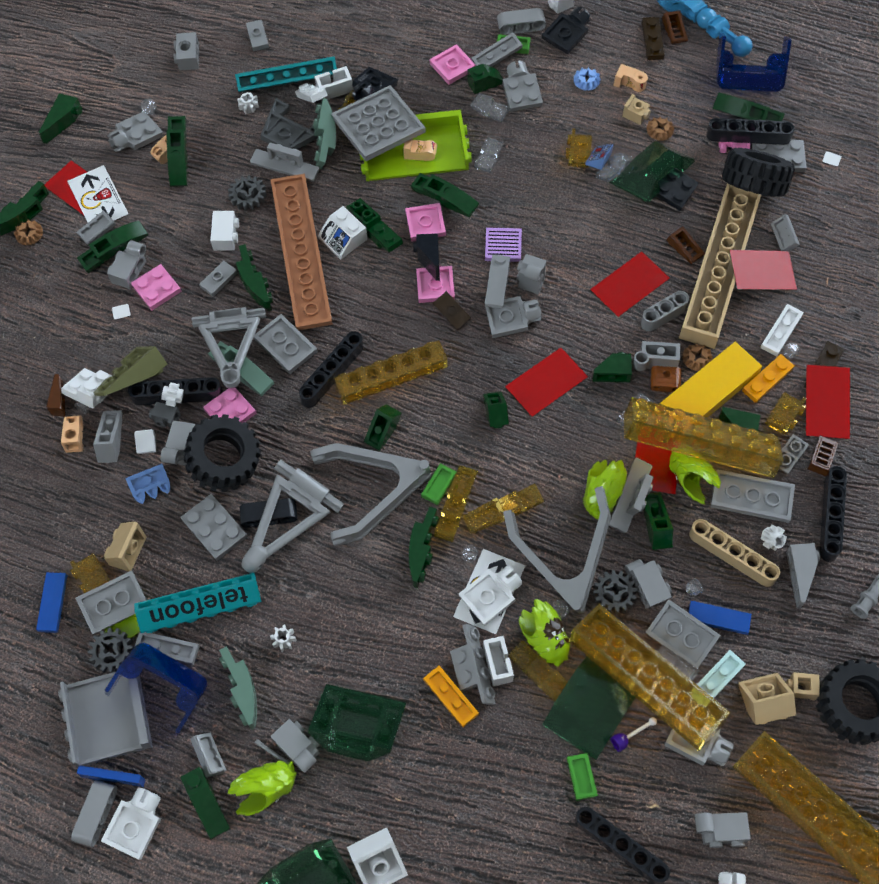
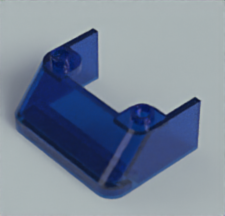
M720 32L716 58L717 84L723 89L781 91L786 82L792 40L788 36H784L782 53L771 54L767 59L766 66L733 64V54L725 50L726 35Z
M139 643L121 663L104 690L105 695L109 697L121 676L127 679H134L146 668L180 688L176 696V705L186 714L174 735L178 736L207 688V680L201 674L149 644Z

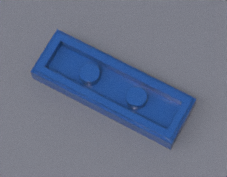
M46 572L36 627L37 632L58 633L68 577L66 573Z
M690 601L688 613L705 625L744 635L749 634L752 614Z
M81 765L78 766L77 774L82 778L144 787L145 778L139 774Z

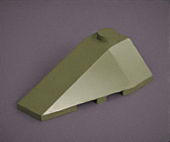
M156 346L136 347L120 361L122 366L113 369V376L106 378L93 393L95 396H106L150 377L157 376L163 372L167 362Z

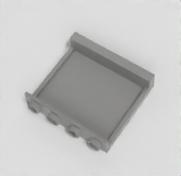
M135 663L126 664V669L68 685L60 682L61 689L58 690L60 701L64 705L61 714L63 721L67 725L64 733L66 741L70 744L68 758L75 766H86L153 747L139 668Z

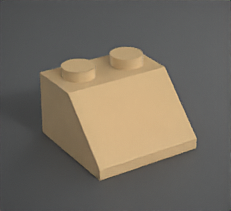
M137 522L121 523L119 528L114 531L113 541L107 547L104 554V559L109 566L128 572L133 569L147 538Z
M778 673L738 682L748 715L755 725L787 719L796 715L794 693Z

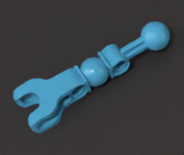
M657 0L667 11L680 10L681 14L689 20H693L694 23L697 22L699 27L705 29L712 38L723 37L731 44L732 52L736 56L744 57L751 52L753 47L751 39L744 35L736 36L729 30L728 20L721 17L720 14L717 15L713 9L708 8V5L703 0Z

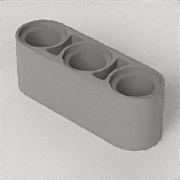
M541 8L502 12L497 16L499 31L503 35H509L512 32L517 34L540 31L546 27L544 12Z
M677 291L647 308L643 312L641 319L642 329L654 331L683 314L687 309L689 295L684 291Z
M100 780L93 782L73 829L72 841L89 847L96 845L115 799L117 786Z

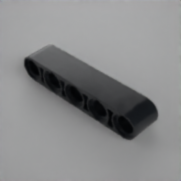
M713 118L709 121L706 137L710 141L787 145L792 139L795 127L788 121Z
M349 332L301 386L299 396L304 407H314L363 351V339L359 332Z
M213 377L144 381L128 387V394L136 405H155L156 402L166 404V401L162 400V392L164 386L169 387L170 383L180 384L179 389L184 390L181 403L212 401L223 393L219 380Z
M840 466L832 467L824 480L819 553L820 557L826 562L835 561L843 548L847 472ZM832 476L838 477L839 480H835ZM831 493L836 494L838 498L833 497ZM830 511L835 512L837 516H833ZM828 529L835 531L836 534H831ZM827 548H832L835 553L829 552Z
M582 807L578 810L575 816L576 826L653 884H663L669 878V867L593 809ZM583 813L588 814L591 822L584 824L580 821L579 816ZM598 828H607L609 836L601 837L598 834ZM619 840L624 841L627 845V850H618L616 842ZM636 854L644 856V865H639L635 862L634 856ZM654 868H660L663 871V879H657L654 876Z

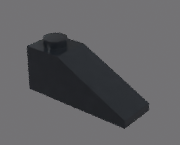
M438 233L416 234L417 241L413 242V252H417V260L436 281H440Z

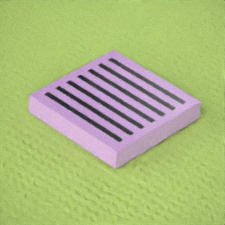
M486 228L485 261H491L492 255L509 256L510 262H519L521 260L522 229Z

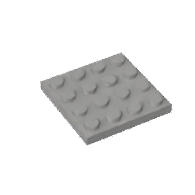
M391 85L331 113L335 123L365 161L426 132L425 126Z

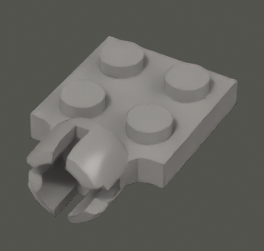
M515 61L507 66L508 78L502 81L509 111L543 106L536 73L530 74L523 61H518L519 68L516 67Z
M143 111L115 124L116 130L107 135L112 149L115 148V152H120L127 147H131L134 150L139 149L163 137V131Z
M520 296L504 299L503 309L485 307L492 338L528 331V324L540 321L542 318L541 309L538 306L539 302L537 300L525 302L522 301Z
M682 708L664 746L704 766L707 760L724 766L731 755V751H733L734 744L720 736L721 727Z

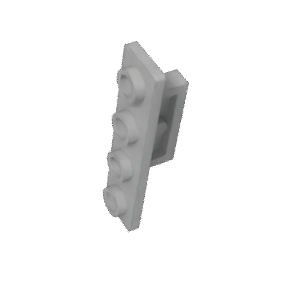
M269 143L267 146L268 152L256 149L250 160L252 165L290 176L305 174L306 180L314 182L319 172L318 166L303 162L302 151L284 147L280 144Z
M639 458L633 460L622 491L623 493L619 497L609 523L610 527L626 533L633 516L644 510L647 503L645 501L646 495L653 488V484H651L653 476L649 475L652 469L651 464Z
M464 624L463 630L467 644L450 651L460 691H466L478 686L482 703L494 705L495 692L489 680L490 672L485 664V653L480 645V633L476 626Z

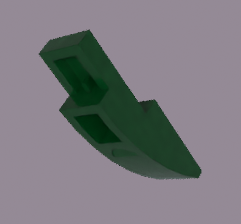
M718 92L712 108L740 119L782 121L785 113L770 109V107Z
M185 116L168 117L167 161L170 187L188 186Z
M420 173L411 184L413 191L435 199L441 203V206L469 218L479 205V202L470 195L433 174L429 177Z
M38 181L16 205L9 202L1 210L0 236L16 230V226H20L21 222L25 223L27 220L33 219L43 210L40 203L49 195L44 183Z
M361 198L346 207L366 227L367 236L380 249L383 247L390 253L403 244L402 238L381 221L380 215Z
M139 220L110 231L89 244L90 249L77 257L85 271L90 273L117 254L118 251H124L130 240L140 242L149 234Z
M246 244L240 245L239 250L242 261L236 262L240 278L251 297L267 311H272L270 303L274 302L271 292L267 293L266 291L269 288L267 278H263L261 271L257 272L256 266L251 265L250 261H254L251 250L247 251Z
M430 506L423 524L415 521L409 543L410 574L413 587L417 589L419 583H423L425 580L426 572L424 570L426 565H430L433 559L431 546H429L433 536L431 531L433 527H437L439 522L437 509Z

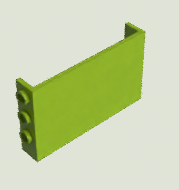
M461 110L416 115L425 126L426 132L413 138V140H430L435 142L437 150L434 160L404 159L403 143L368 161L364 160V164H361L362 175H366V181L418 176L420 173L427 175L469 170V163L472 162L471 152L467 151L470 148L469 138H465L467 126L463 125Z

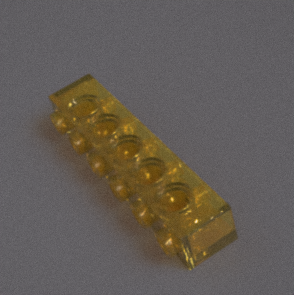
M439 340L431 341L424 346L411 348L405 353L395 354L388 359L375 361L369 366L359 367L349 373H342L334 378L335 385L342 403L345 405L447 368V356Z

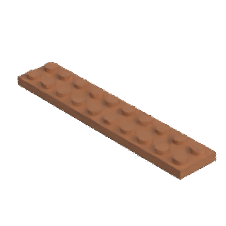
M305 174L270 179L296 329L299 331L333 325Z

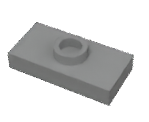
M262 20L246 23L253 51L269 48Z
M103 210L76 233L89 247V244L103 236L116 224Z
M787 214L771 223L781 251H791L800 245Z
M223 261L199 286L214 297L237 274V270Z
M211 732L195 735L190 739L206 778L223 774L226 771Z

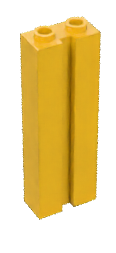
M734 342L654 408L652 416L657 424L665 425L668 428L667 432L671 437L680 441L760 373L762 365L737 342Z

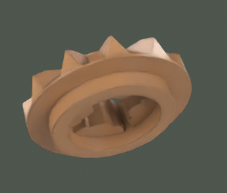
M661 116L658 119L653 117L652 121L648 122L646 128L648 135L659 141L669 139L674 133L673 123L669 122L668 118L662 119Z
M27 220L25 223L21 222L20 226H16V231L14 232L15 239L22 245H32L41 239L43 229L35 220ZM30 228L31 231H29V234L27 236L25 232H27V229Z
M696 343L684 349L682 358L684 364L689 369L700 371L712 361L713 356L711 349L708 350L705 345L702 346ZM700 352L701 358H698L696 361H694L695 355H697Z

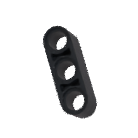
M292 498L278 499L269 525L297 521L296 500ZM267 501L240 505L241 526L244 528L258 527Z

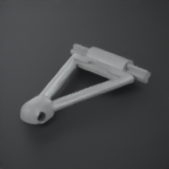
M246 307L211 311L206 316L192 317V325L199 328L220 368L221 380L227 388H235L240 383V370L259 325L260 318H266L265 308L247 310ZM247 328L234 362L227 363L212 333Z
M278 461L274 469L288 478L289 481L278 474L276 475L252 546L242 559L241 565L243 569L249 573L257 572L269 556L330 514V510L321 505V503H324L336 513L342 509L344 503L332 496L327 487L301 469L297 468L295 470L284 461ZM281 490L313 512L312 515L266 547L262 546Z

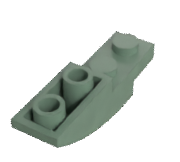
M322 98L321 102L317 103L315 109L317 118L314 119L312 126L315 129L314 136H318L316 145L319 146L318 151L314 155L315 166H318L321 170L326 163L327 155H332L336 145L335 121L331 115L332 110L326 98Z
M220 341L217 345L226 362H234L238 350ZM210 351V352L208 353V355L210 356L211 359H213V360L215 361V359H214V357H213V355H212V353H211V351ZM245 357L240 370V382L260 396H263L275 383L258 366Z
M226 646L219 650L222 655L219 660L224 669L229 668L231 672L228 677L233 685V688L230 689L233 696L229 698L235 709L237 707L240 708L242 714L239 717L243 725H249L251 730L256 728L257 698L254 683L244 660L235 663Z

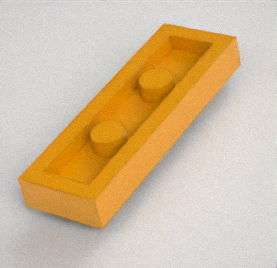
M780 354L744 386L742 392L757 403L794 369L795 365Z
M440 666L423 678L424 682L462 728L479 715V712Z

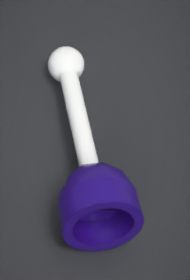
M651 717L649 722L628 735L624 733L613 735L610 737L612 745L618 752L623 751L628 746L629 738L650 725H656L657 719Z

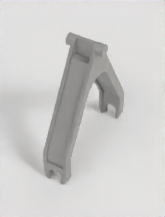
M339 443L310 451L314 464L343 459L393 470L400 477L398 486L356 525L330 533L334 546L363 539L425 481L431 479L429 462L427 460L420 461Z
M603 486L595 488L600 516L585 567L577 577L572 579L557 578L520 538L515 513L511 509L503 511L510 540L565 601L580 614L586 610L587 600L611 520Z

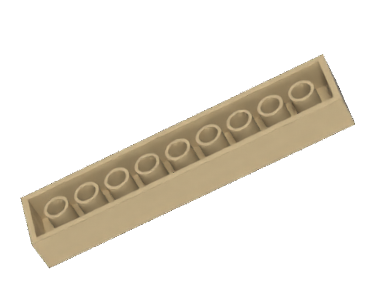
M727 183L679 339L715 349L736 282L730 250H745L762 194L745 191Z

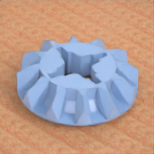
M589 67L587 69L581 68L580 71H576L573 81L579 89L593 90L600 83V74L596 73L595 69L590 70Z

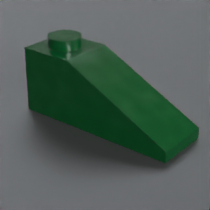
M58 94L38 132L44 144L50 142L72 125L81 114L82 106L77 97Z
M661 492L649 493L645 498L647 503L644 508V515L652 549L673 548V527Z
M198 767L181 776L180 778L209 838L213 839L230 830L203 769Z

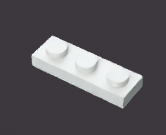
M308 83L300 85L299 89L295 91L298 98L312 103L328 96L325 89Z
M787 304L760 348L777 357L804 312Z

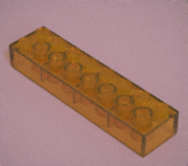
M631 397L624 413L625 439L771 478L775 477L784 461L779 437L774 434H766L755 429L740 427L737 424H729L718 419L707 418L700 414L685 412L678 408L674 409L660 403L656 404Z
M598 604L572 629L570 636L572 644L698 751L708 743L727 721L731 713L602 605Z
M764 731L734 764L733 768L862 884H879V831Z

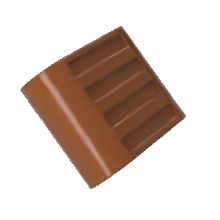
M653 366L651 368V390L674 392L681 386L680 368Z

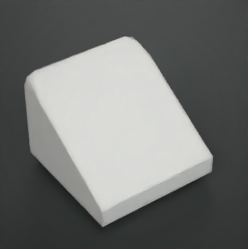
M153 429L134 432L137 454L156 452V434Z

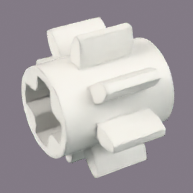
M251 92L243 93L241 98L237 99L239 110H244L245 114L254 113L256 108H259L258 98L253 96Z
M170 383L169 387L164 386L162 400L166 401L167 406L175 407L176 403L181 404L184 390L179 389L180 384Z
M774 525L765 528L761 535V539L765 541L763 546L774 551L777 548L783 547L787 536L783 535L785 530Z
M285 625L279 629L275 627V634L270 635L271 640H276L272 644L273 647L279 646L281 652L288 647L292 649L291 644L296 641V637L291 636L294 634L293 628L287 630ZM283 636V637H285V638H287V639H286V640H283V639H280V637Z

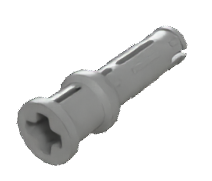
M879 574L866 591L861 592L857 603L851 606V611L859 618L866 619L872 606H876L878 603Z

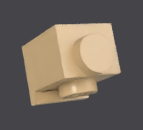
M632 94L624 105L622 117L641 125L643 120H647L651 113V110H649L650 104L635 98V95Z
M794 672L790 679L786 681V684L793 691L795 698L815 701L820 696L819 675ZM798 685L803 686L804 690L798 689Z

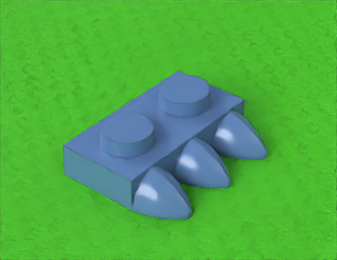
M162 463L125 478L134 499L141 504L145 501V491L154 499H156L158 494L157 486L164 493L168 494L170 491V481Z

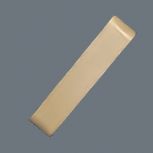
M698 519L693 522L689 532L691 540L761 585L770 587L775 584L780 575V569L776 564L706 520ZM695 529H702L704 533L700 534ZM713 539L719 540L721 544H715ZM730 550L736 551L738 555H732ZM747 561L754 562L756 566H750ZM765 572L771 573L773 578L767 577Z

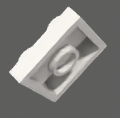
M84 368L61 388V393L90 408H94L106 396H95L93 392L106 378L112 375L102 370L94 373Z

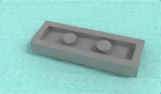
M512 32L471 59L476 66L485 64L492 67L520 50L522 44L514 32Z
M139 632L134 651L194 666L200 646L197 643Z

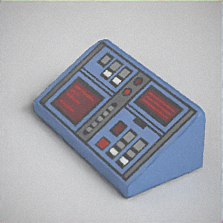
M614 144L595 147L585 165L602 170L612 153Z

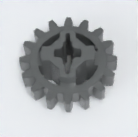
M250 175L247 178L241 176V180L235 179V184L231 183V188L228 189V196L230 201H232V205H237L239 210L244 207L245 211L248 208L254 210V206L260 207L259 202L264 203V197H267L265 185H263L262 180L258 181L256 176L251 179Z
M612 570L611 575L604 572V578L599 576L597 579L598 583H594L593 588L596 590L593 591V596H598L595 599V603H601V610L605 607L608 608V614L611 610H614L615 614L618 615L620 609L625 613L627 607L632 608V602L636 601L637 596L634 594L638 590L637 588H632L635 585V581L629 582L630 575L622 576L623 571H620L619 575L616 574L615 570ZM610 581V584L608 586H604V588H602L605 583ZM626 596H628V598L624 602L620 603V600L622 598H626Z
M108 628L107 633L100 630L101 636L94 635L93 638L96 641L94 643L89 642V645L92 647V650L87 651L89 655H92L89 661L95 663L94 667L96 669L101 667V671L104 673L107 669L111 673L115 671V668L119 671L122 670V664H129L126 661L127 658H133L129 651L134 650V647L129 645L133 641L127 638L128 635L125 632L121 633V630L118 628L114 632L111 628ZM106 646H108L109 648H112V649L114 650V652L116 653V655H114L113 653H110V652L108 651V649L106 648Z

